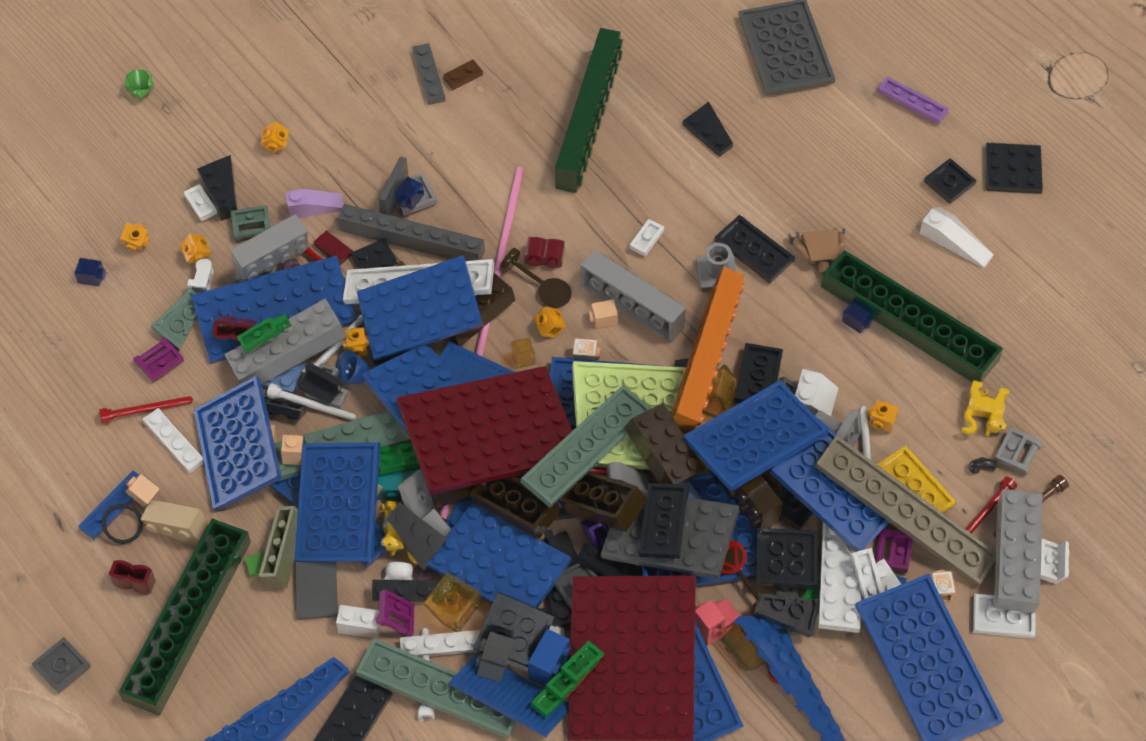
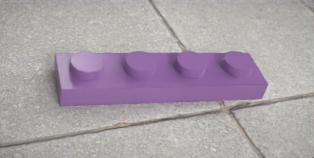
M888 76L878 87V93L938 125L948 114L949 108Z

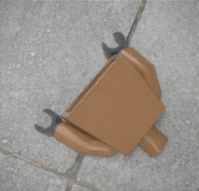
M837 228L803 232L801 236L799 232H796V237L788 234L789 243L795 247L804 260L808 261L809 265L818 264L819 274H824L829 268V263L834 262L846 246L844 236L846 229L843 228L842 232H838Z

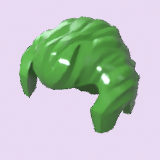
M135 69L127 74L124 86L126 91L131 93L134 98L143 99L147 93L152 91L154 82L148 71Z

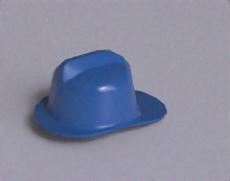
M346 350L341 353L336 363V368L339 369L337 377L345 384L357 385L363 382L361 374L368 371V365L353 351Z

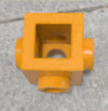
M276 121L267 125L261 133L260 145L272 153L283 150L288 143L289 129Z
M126 222L120 237V243L126 245V248L129 250L142 251L143 246L147 247L150 239L148 230L141 224L135 223L134 225Z
M190 233L180 244L184 258L189 263L196 264L198 260L207 259L212 253L205 237Z
M545 306L534 317L537 329L545 337L556 338L567 327L562 318V313L556 308Z
M364 328L345 330L347 337L342 339L343 348L353 351L359 357L367 356V346H370L368 335L364 333Z
M877 400L875 406L871 405L867 414L870 417L869 425L877 430L891 433L898 417L899 408L891 405L889 402Z

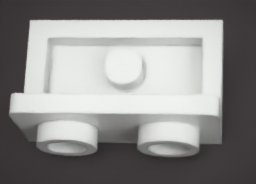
M1041 538L1040 579L1057 584L1068 578L1069 542L1063 541L1060 544H1056Z

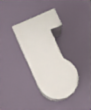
M200 259L196 262L194 280L189 279L187 284L188 290L191 288L196 293L210 290L214 275L211 261L209 259Z

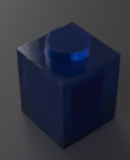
M407 177L396 191L397 203L401 207H407L411 210L415 208L424 196L423 184L410 177Z
M79 258L75 276L80 284L100 286L101 281L105 279L106 269H104L102 261Z
M854 299L843 311L842 322L861 333L872 324L873 310Z

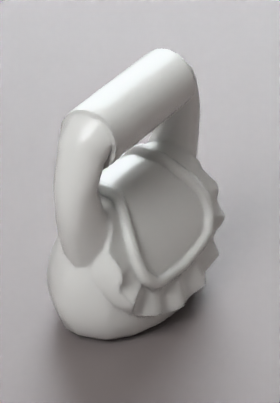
M389 562L386 565L384 580H412L413 567L410 563Z

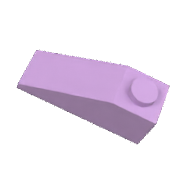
M309 189L286 192L290 217L295 214L298 218L338 212L342 210L344 205L341 193Z

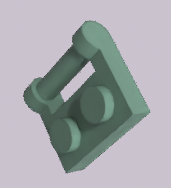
M267 205L231 211L235 242L255 237L271 228ZM265 225V228L239 231V229Z

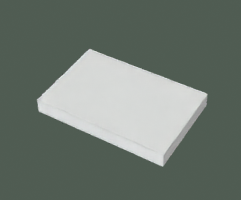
M974 593L973 633L1034 639L1035 613L994 608V595Z

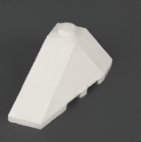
M940 207L932 208L922 221L921 235L984 269L992 259L994 254L950 212Z

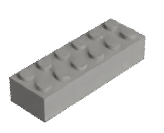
M594 250L581 264L582 287L604 301L614 299L618 310L668 342L672 343L685 328L686 307L681 302L674 301L665 292H660L649 282H644L633 272L625 270L619 263H614L606 255Z
M326 298L289 318L291 325L251 352L246 353L242 345L224 354L239 382L242 384L257 376L261 379V384L346 338L347 335Z
M1002 489L998 498L994 608L1035 613L1040 604L1043 494Z

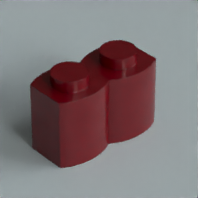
M528 237L524 256L525 263L533 267L544 265L551 269L562 267L565 241Z
M227 315L220 316L214 321L213 336L219 339L233 338L239 341L237 336L256 326V321L249 318L236 319Z
M123 560L113 561L109 571L113 585L121 589H133L142 594L151 593L156 581L149 567L145 565H132Z

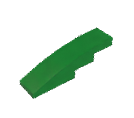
M588 641L561 667L560 672L546 684V688L531 702V706L546 719L585 679L602 659L604 653Z

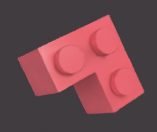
M727 598L715 603L712 600L707 603L703 602L696 607V625L707 646L740 626V624L736 625L734 620L741 615Z

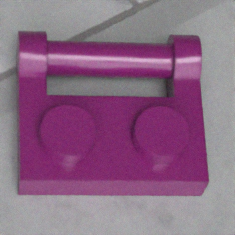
M163 337L157 345L141 356L137 355L133 358V361L152 382H155L184 362V359L171 343ZM165 349L164 351H162L161 353H159L158 355H156L154 358H152L151 360H149L148 362L145 363V361H147L148 359H150L152 356H154L155 354H157V353L160 352L161 350Z
M882 529L877 535L875 563L883 559L886 539H892L889 560L885 561L891 570L907 573L913 539L904 532Z
M385 589L379 594V614L376 617V623L400 632L403 637H411L414 633L415 604ZM389 615L404 622V625L390 619Z

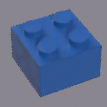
M549 629L546 630L528 661L529 680L546 687V684L560 672L561 667L570 659L571 648L568 638Z

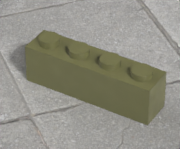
M295 506L277 507L258 576L269 589L287 588L295 560L298 509Z

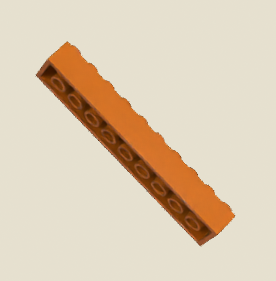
M723 267L712 286L671 412L672 418L683 435L696 429L702 423L704 418L702 411H705L709 402L706 398L713 389L711 383L712 380H715L718 373L716 365L719 366L723 355H721V351H724L727 344L725 338L728 337L732 326H730V322H733L736 315L734 309L738 307L741 300L739 294L743 292L745 283H742L745 275Z

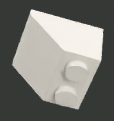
M802 369L795 396L814 415L819 411H823L831 416L838 387L823 374Z

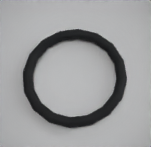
M113 505L103 515V532L108 539L115 543H131L142 532V516L131 505ZM127 508L138 517V531L130 539H116L107 531L106 519L113 510Z

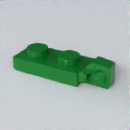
M285 313L278 318L271 319L269 317L240 334L237 338L245 352L249 353L278 336L291 325V322Z

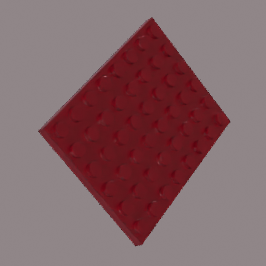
M546 366L396 397L399 412L430 495L525 474L572 432Z
M573 576L570 658L588 641L601 650L604 656L569 695L568 741H694L696 576Z

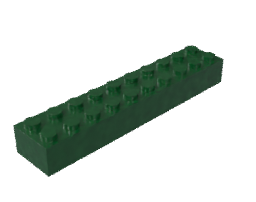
M605 28L599 29L555 165V189L577 193L578 187H581L583 184L584 176L582 174L587 171V158H591L593 150L591 146L592 143L595 144L597 139L596 130H599L601 126L600 117L601 115L604 116L606 105L604 104L609 101V88H613L614 74L617 75L619 68L617 63L622 60L623 51L621 50L623 39H621L620 31Z
M845 250L823 274L821 283L823 289L972 382L973 380L983 382L1001 358L1003 351L1001 346Z
M213 518L211 519L119 690L123 702L159 716L161 715L251 543L248 531Z

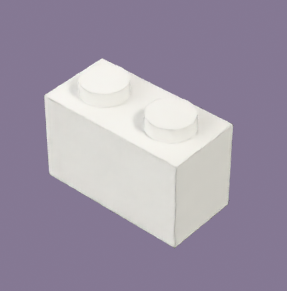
M340 605L336 621L338 633L378 639L381 625L376 623V617L379 614V610Z

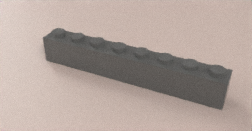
M347 204L343 205L338 216L340 231L378 241L385 239L389 244L447 259L464 255L466 261L482 260L485 254L484 239Z

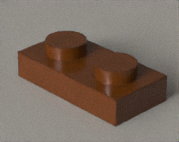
M473 59L443 74V77L450 88L455 90L482 76L483 71Z

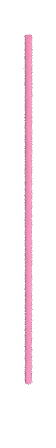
M522 167L516 168L494 267V273L499 277L502 270L500 265L505 257L524 169ZM490 322L481 329L476 354L482 357ZM450 504L441 507L440 516L444 521H447Z

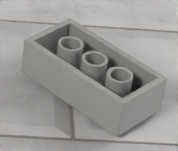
M295 214L231 249L232 265L243 281L256 278L263 272L271 271L275 265L287 262L291 256L303 253L308 248V232Z

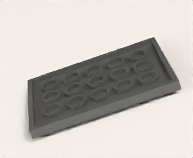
M794 0L739 11L738 16L766 96L835 83L834 73L807 0Z
M639 489L646 498L647 490ZM688 497L680 559L639 557L645 511L644 504L627 532L609 528L601 552L602 559L719 579L739 514V506Z

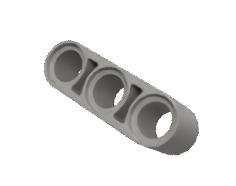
M620 462L607 464V477L635 485L641 490H648V476Z

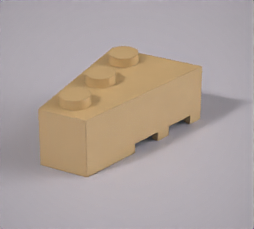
M156 500L150 501L141 517V521L146 525L148 531L165 535L197 547L210 523L200 509Z

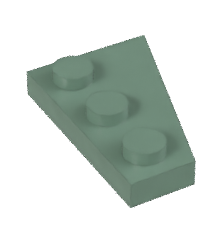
M191 288L151 325L153 331L162 338L165 337L178 351L183 346L197 318L191 297L196 292Z

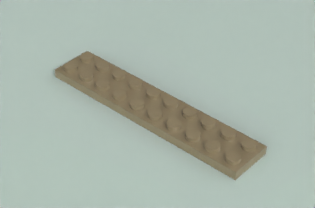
M838 435L834 437L814 465L815 468L978 587L996 561V552Z

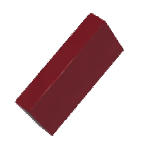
M327 230L313 241L314 245L327 256H337L340 265L351 257V252H353V250Z

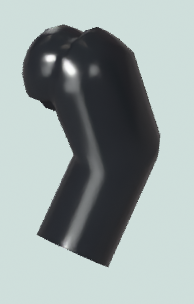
M984 457L974 459L969 463V471L979 473V469L982 467L995 470L998 461Z

